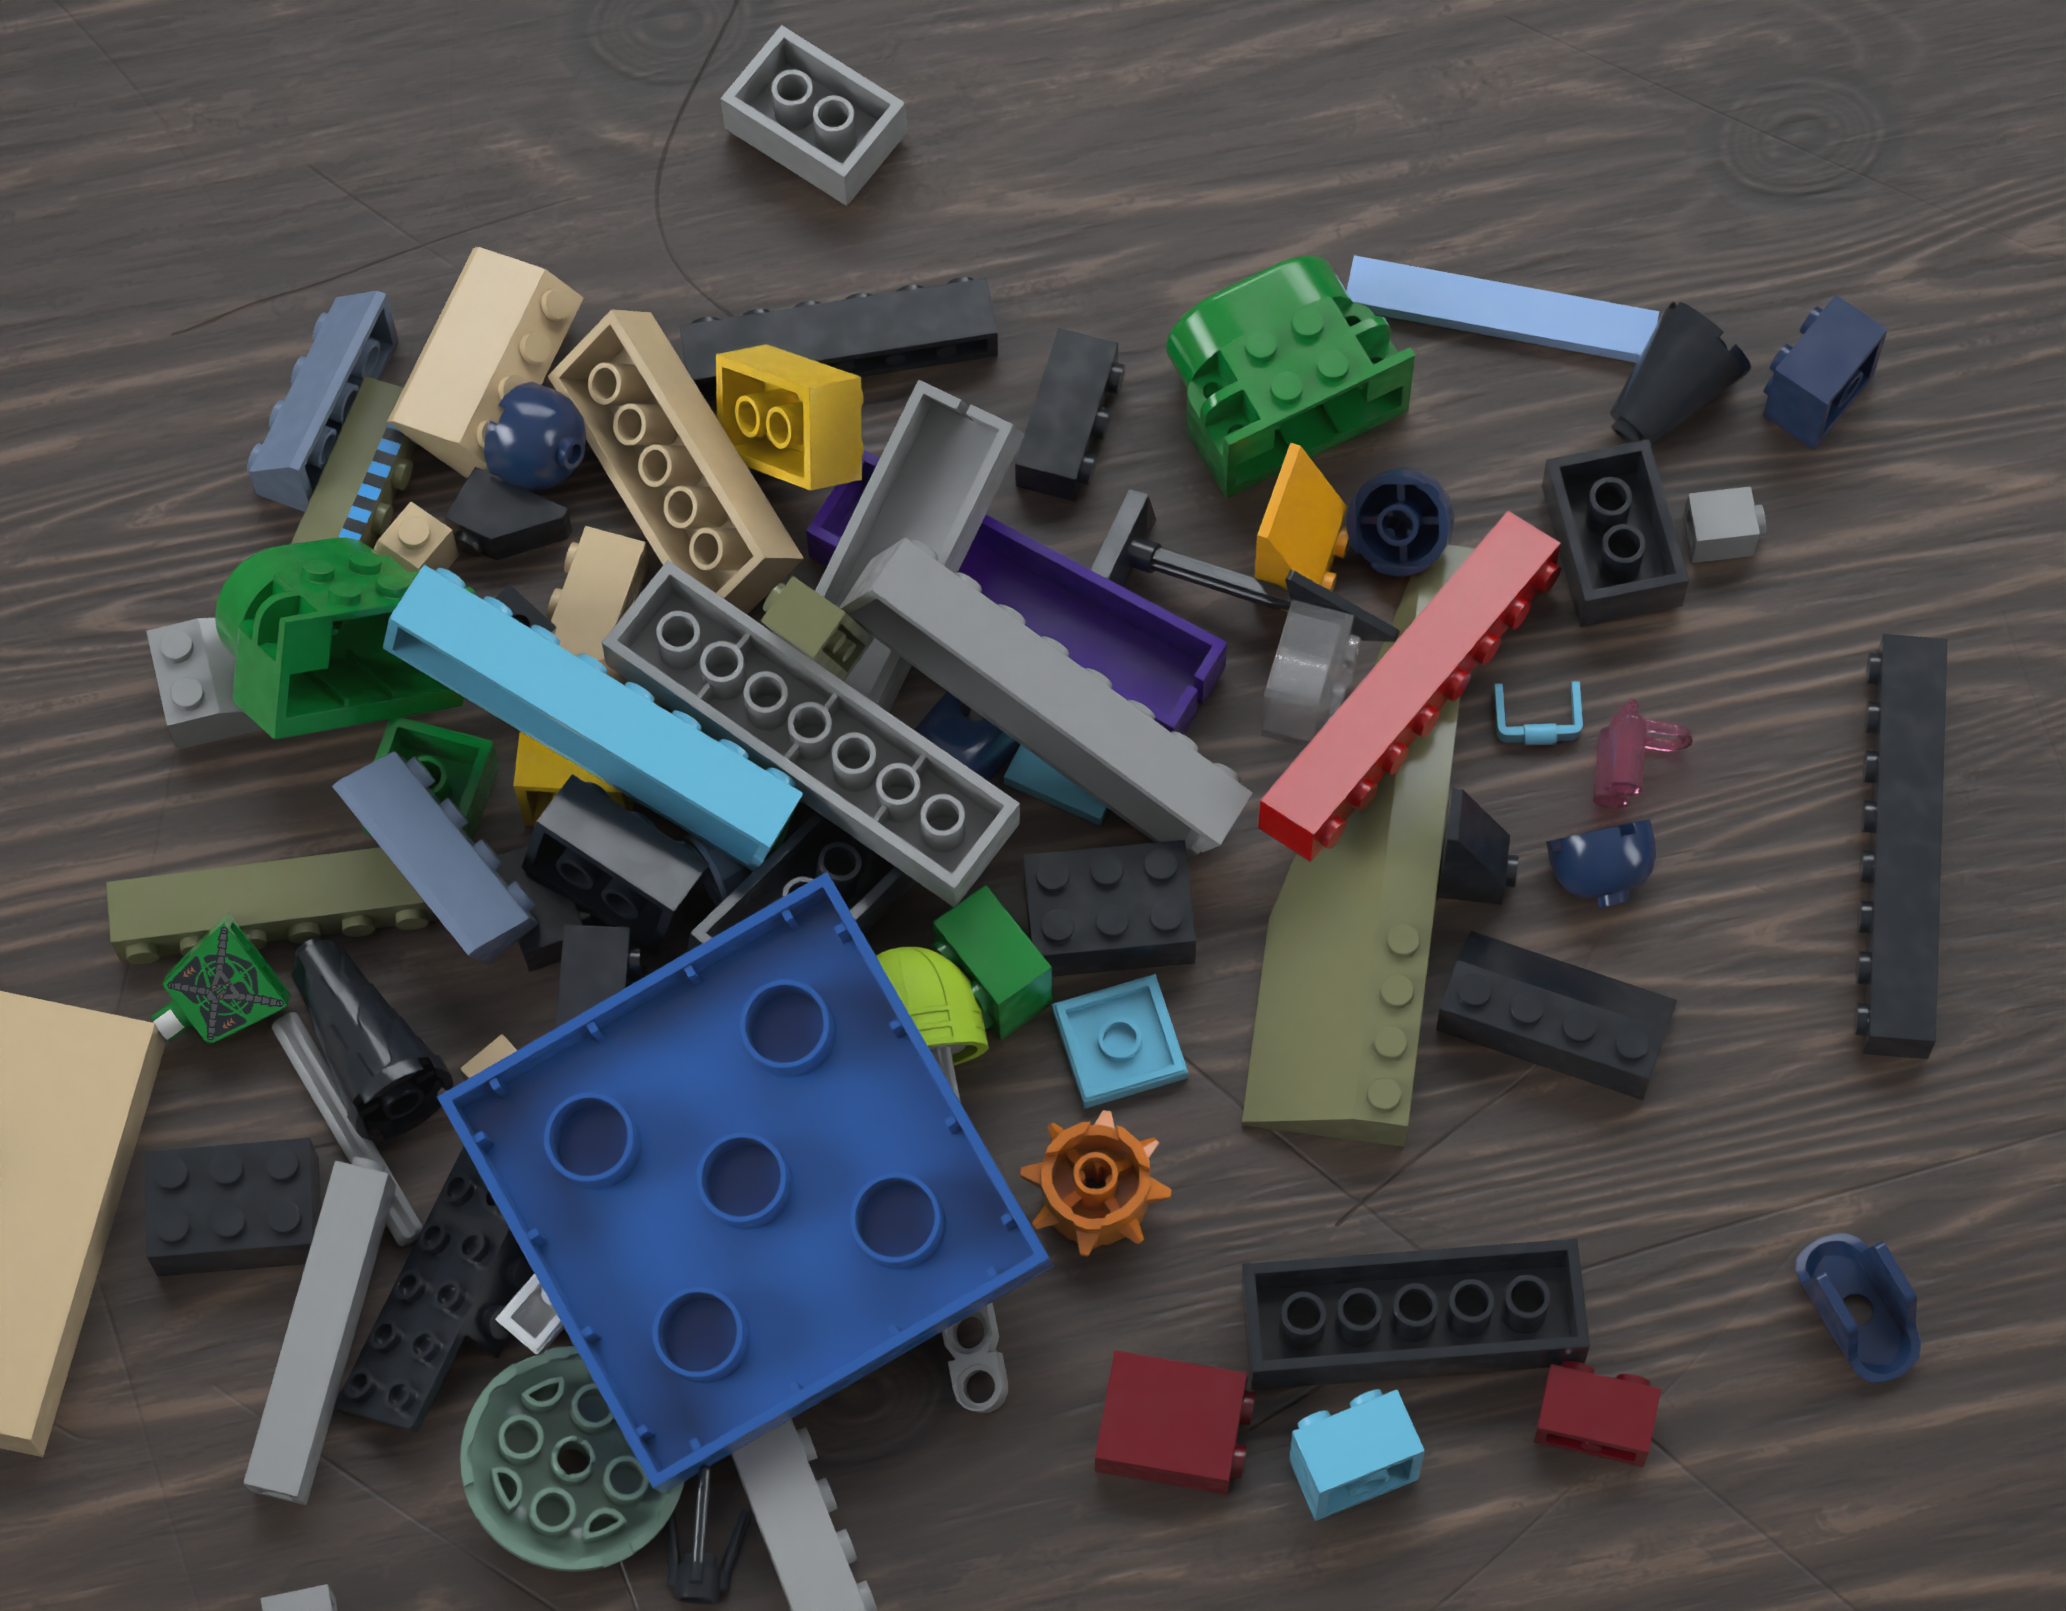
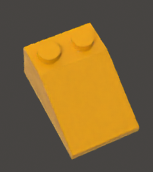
M1293 443L1289 445L1258 531L1254 578L1279 585L1288 591L1285 579L1289 571L1294 570L1333 592L1337 574L1330 572L1334 558L1335 556L1344 558L1350 544L1345 526L1347 505L1300 445Z

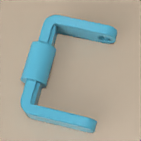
M1571 681L1570 686L1573 725L1549 723L1523 724V726L1506 727L1503 684H1494L1496 735L1498 739L1504 743L1524 742V746L1556 745L1557 741L1577 740L1581 735L1583 727L1580 682Z

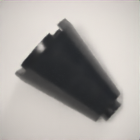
M1673 301L1664 310L1610 411V415L1615 420L1611 428L1626 443L1649 439L1652 445L1743 379L1751 370L1750 361L1737 344L1730 351L1727 350L1726 344L1720 338L1724 331L1689 305L1679 302L1676 306Z

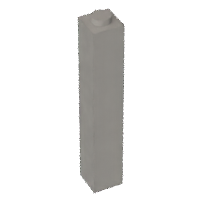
M353 1157L351 1164L339 1161L334 1163L243 1482L253 1493L307 1505L397 1186L389 1173L384 1172L385 1166L379 1162Z

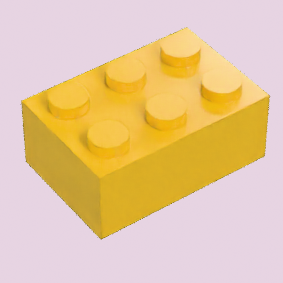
M767 344L716 354L717 419L747 467L810 491L862 480L864 446L862 442L861 408L863 405V392L860 376Z

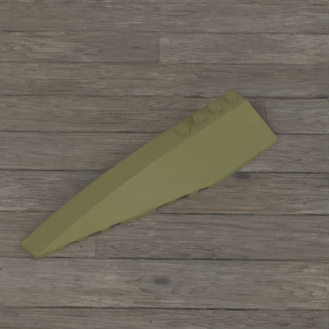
M1447 545L1437 561L1422 572L1411 575L1391 623L1393 627L1400 630L1397 640L1476 548ZM1383 642L1373 668L1395 642ZM1460 697L1454 702L1448 699L1440 708L1439 718L1431 732L1425 738L1417 736L1408 746L1409 753L1399 770L1393 775L1386 772L1377 783V792L1367 808L1362 812L1354 810L1346 820L1345 831L1334 847L1331 849L1323 847L1311 862L1296 853L1268 922L1242 1126L1405 1147Z

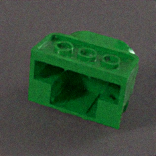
M1304 255L1284 260L1210 295L1186 312L1168 335L1166 341L1167 355L1188 389L1186 429L1189 438L1226 499L1279 474L1290 443L1300 445L1307 455L1312 458L1409 411L1415 362L1414 352L1409 347L1398 353L1390 340L1391 328L1385 317L1375 316L1367 306L1353 302L1331 265L1319 256Z
M336 537L267 548L243 561L230 574L220 591L215 610L216 629L225 648L236 657L232 700L273 739L463 706L464 697L383 649L389 617L419 571L407 572L390 556H380L362 541L348 537ZM471 587L464 588L475 595L476 591Z

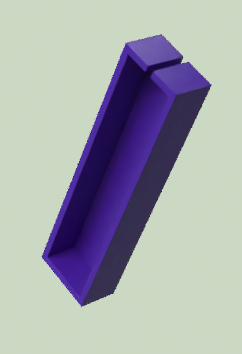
M864 450L862 457V480L834 487L806 530L810 558L828 566L880 459L878 456ZM987 514L985 515L958 572L974 579L981 586V593L995 604L1009 606L1020 613L1026 621L1025 626L1040 637H1050L1061 643L1068 650V657L1084 669L1096 670L1107 677L1112 683L1111 689L1127 701L1134 700L1148 707L1155 715L1154 720L1165 729L1184 735L1197 715V703L1203 705L1226 668L1227 642Z

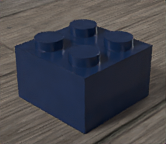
M1837 295L1833 297L1824 310L1816 306L1800 328V333L1803 336L1794 347L1788 343L1785 344L1770 365L1769 370L1774 372V374L1767 382L1763 393L1768 395L1763 416L1815 450L1874 376L1888 329Z

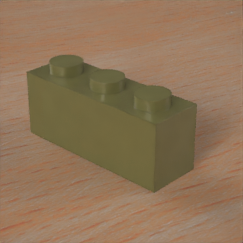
M793 575L786 585L783 583L778 584L771 591L763 605V610L766 614L761 619V622L781 639L842 681L846 680L874 640L846 612Z

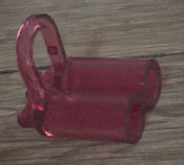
M1630 699L1626 705H1620L1619 713L1615 714L1611 718L1609 725L1602 728L1599 732L1593 802L1598 806L1611 809L1629 806L1631 796L1642 792L1646 747L1664 751L1686 749L1693 742L1691 731L1680 724L1644 718L1638 714L1639 704L1634 699ZM1647 731L1655 732L1657 734L1662 733L1673 735L1678 738L1667 739L1647 735Z

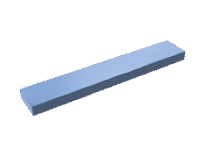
M1354 256L1347 293L1352 301L1367 306L1375 315L1635 363L1638 361L1653 333L1659 316V311L1360 256Z

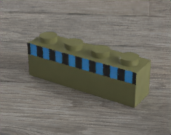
M368 376L364 377L291 544L348 537L362 541L372 548L378 534L383 535L389 528L393 517L392 501L397 490H404L409 483L413 470L411 458L417 446L416 442L387 423L403 390L402 387Z

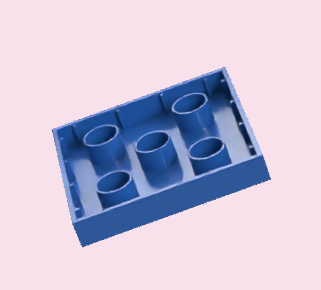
M827 872L437 1097L653 1489L661 1493L670 1490L699 1473L701 1466L705 1464L708 1466L713 1465L1054 1267L1053 1262Z

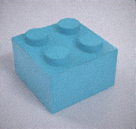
M1379 1389L1366 1392L1350 1402L1351 1408L1332 1416L1328 1410L1314 1413L1302 1419L1298 1423L1299 1429L1292 1431L1289 1462L1315 1521L1419 1479L1425 1450L1398 1390L1384 1395Z

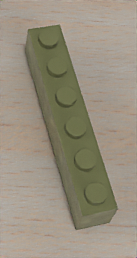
M381 847L106 882L110 941L119 960H127L132 964L152 963L157 961L159 956L181 953V955L185 956L228 913H230L256 949L265 947L267 942L289 940L292 943L303 944L308 940L321 938V935L343 933L350 937H361L373 933L375 928L397 926V928L402 930H416L426 927L430 921L439 920Z

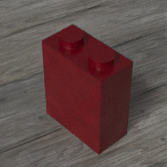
M1114 1350L1095 1455V1472L1228 1495L1230 1478L1242 1479L1247 1446L1237 1445V1437L1240 1424L1251 1426L1256 1392L1246 1391L1247 1373Z

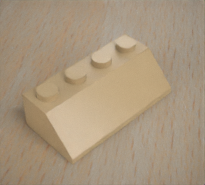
M481 247L473 248L387 423L465 478H469L475 466L491 473L486 464L484 444L489 422L492 421L498 424L505 408L498 406V404L517 385L531 381L542 385L584 297L544 268Z

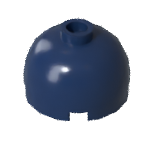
M532 381L517 385L503 397L498 406L505 408L498 424L490 421L486 430L484 455L487 468L492 474L499 476L503 481L529 490L537 491L559 485L574 472L584 457L586 428L583 416L570 398L559 391Z
M1403 467L1381 472L1361 486L1349 504L1346 528L1350 545L1357 554L1360 552L1367 561L1372 563L1370 567L1379 573L1402 577L1418 574L1440 558L1451 541L1455 516L1451 499L1438 481L1423 471Z
M1650 818L1546 841L1551 866L1557 880L1565 890L1578 898L1597 897L1599 907L1631 901L1628 890L1645 883L1653 871L1656 859L1655 837Z

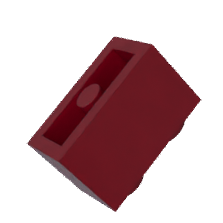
M1566 1361L1561 1366L1551 1364L1546 1379L1534 1443L1644 1467L1650 1450L1661 1388L1649 1386L1650 1381L1638 1375L1618 1374L1617 1378L1594 1374L1595 1369L1579 1362Z

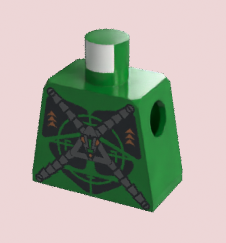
M228 913L166 975L162 984L173 1000L152 1014L151 1017L160 1033L170 1042L194 1026L201 1037L208 1044H211L282 1010L287 1006L291 993L230 913Z

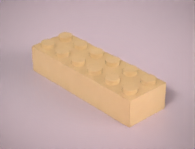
M611 309L548 375V378L556 391L570 398L583 416L587 442L662 565L669 560L739 610L748 614L804 558L652 313Z

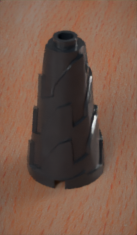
M314 938L303 943L295 952L296 959L293 962V972L291 975L312 1017L315 1033L327 1057L334 1083L348 1110L347 1118L359 1136L372 1141L374 1140L371 1129H379L386 1140L417 1127L442 1107L437 1098V1093L441 1087L446 1091L453 1087L452 1075L440 1056L433 1054L422 1039L413 1032L402 1016L400 1017L397 1011L388 1004L374 984L367 980L344 948L340 951L336 943L331 940L323 941L320 938Z

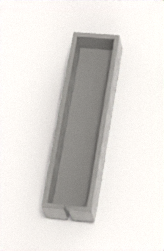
M918 380L815 591L837 607H840L870 560L905 537L910 541L917 540L926 544L936 552L938 562L953 573L958 572L1025 434L1014 424L970 404L968 406L961 399ZM874 638L844 682L889 713L912 665Z
M905 537L870 560L839 607L867 633L1155 843L1185 840L1187 859L1198 855L1200 851L1203 853L1222 844L1253 793L1240 784L1241 778L1235 771L1220 763L1213 764L1197 752L1198 746L1190 738L1179 732H1170L1154 720L1155 715L1148 707L1134 700L1127 701L1112 690V683L1107 677L1096 670L1084 669L1068 657L1069 652L1061 643L1050 637H1040L1025 626L1026 621L1020 613L1009 606L995 604L981 593L982 588L974 579L963 573H953L938 562V555L926 544L917 540L910 541Z

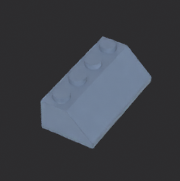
M380 291L336 297L328 314L324 312L319 316L313 331L314 342L307 357L301 356L297 360L291 375L292 387L286 399H280L275 404L269 420V427L271 429L264 443H257L250 454L247 471L250 474L257 495L303 512L306 511L364 377L368 376L380 380L399 342L387 295Z
M394 751L335 783L332 786L467 955L490 965L539 924L529 912L536 906L535 902L516 880L509 886L496 871L503 864L483 839L474 844L462 829L469 821L449 797L441 803L429 788L435 782V779L416 756L407 761L406 758Z

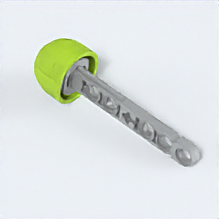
M901 947L876 955L960 1101L954 1065L974 1059L985 1053L989 1048L982 1011L972 992L971 981L954 963L929 949ZM993 1302L966 1317H976L983 1324L984 1337L978 1346L966 1349L958 1342L957 1329L964 1319L942 1331L944 1344L956 1359L948 1361L955 1397L964 1408L977 1413H990L997 1410L1005 1402L1008 1395V1379L1003 1353L996 1351L999 1332ZM978 1372H988L995 1382V1390L992 1397L984 1403L973 1402L967 1393L969 1379Z

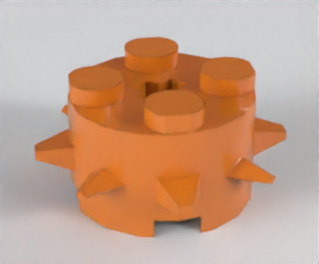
M1106 1110L1101 1112L1094 1125H1090V1122H1081L1068 1129H1064L1056 1123H1051L1048 1126V1131L1052 1142L1047 1147L1044 1161L1021 1167L1020 1171L1021 1178L1042 1191L1043 1208L1033 1220V1226L1036 1229L1052 1225L1067 1239L1075 1241L1078 1244L1080 1256L1086 1257L1090 1255L1093 1248L1112 1244L1125 1237L1136 1244L1141 1243L1144 1237L1140 1223L1148 1211L1149 1204L1171 1198L1172 1189L1150 1177L1149 1157L1158 1146V1140L1152 1137L1139 1141L1125 1128L1117 1126L1116 1129L1111 1111ZM1094 1178L1097 1184L1101 1180H1105V1187L1090 1189L1086 1187V1180Z

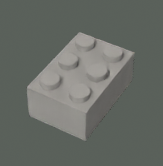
M782 25L720 98L724 128L846 206L849 205L907 134L905 102Z

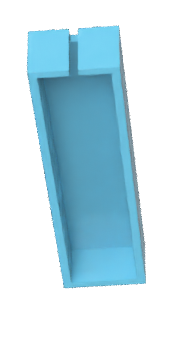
M426 565L422 566L389 617L383 649L713 848H716L754 872L764 862L803 795L802 792L794 788L796 783L791 777L772 767L764 770L747 760L749 757L748 753L732 741L721 739L718 742L700 731L702 729L701 725L686 713L674 710L671 714L653 703L655 700L653 695L643 687L632 682H626L623 685L606 674V667L595 658L580 653L577 657L560 647V640L547 629L538 625H532L531 628L512 618L513 612L499 600L489 596H485L482 600L464 589L466 586L464 581L451 571L444 568H437L434 571Z

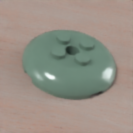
M575 1346L547 1349L544 1353L529 1357L517 1364L513 1363L504 1369L489 1383L475 1402L463 1432L460 1450L461 1478L464 1492L475 1517L484 1530L505 1550L530 1564L546 1569L570 1572L590 1571L610 1566L632 1556L655 1538L665 1526L678 1503L684 1485L683 1481L664 1493L653 1489ZM566 1450H577L586 1457L588 1467L581 1473L567 1475L560 1468L557 1457Z

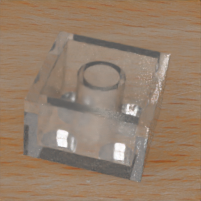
M1296 600L1291 601L1264 693L1261 736L1306 747L1344 703L1346 690L1352 687L1359 660L1357 654L1361 637L1352 635L1354 615Z

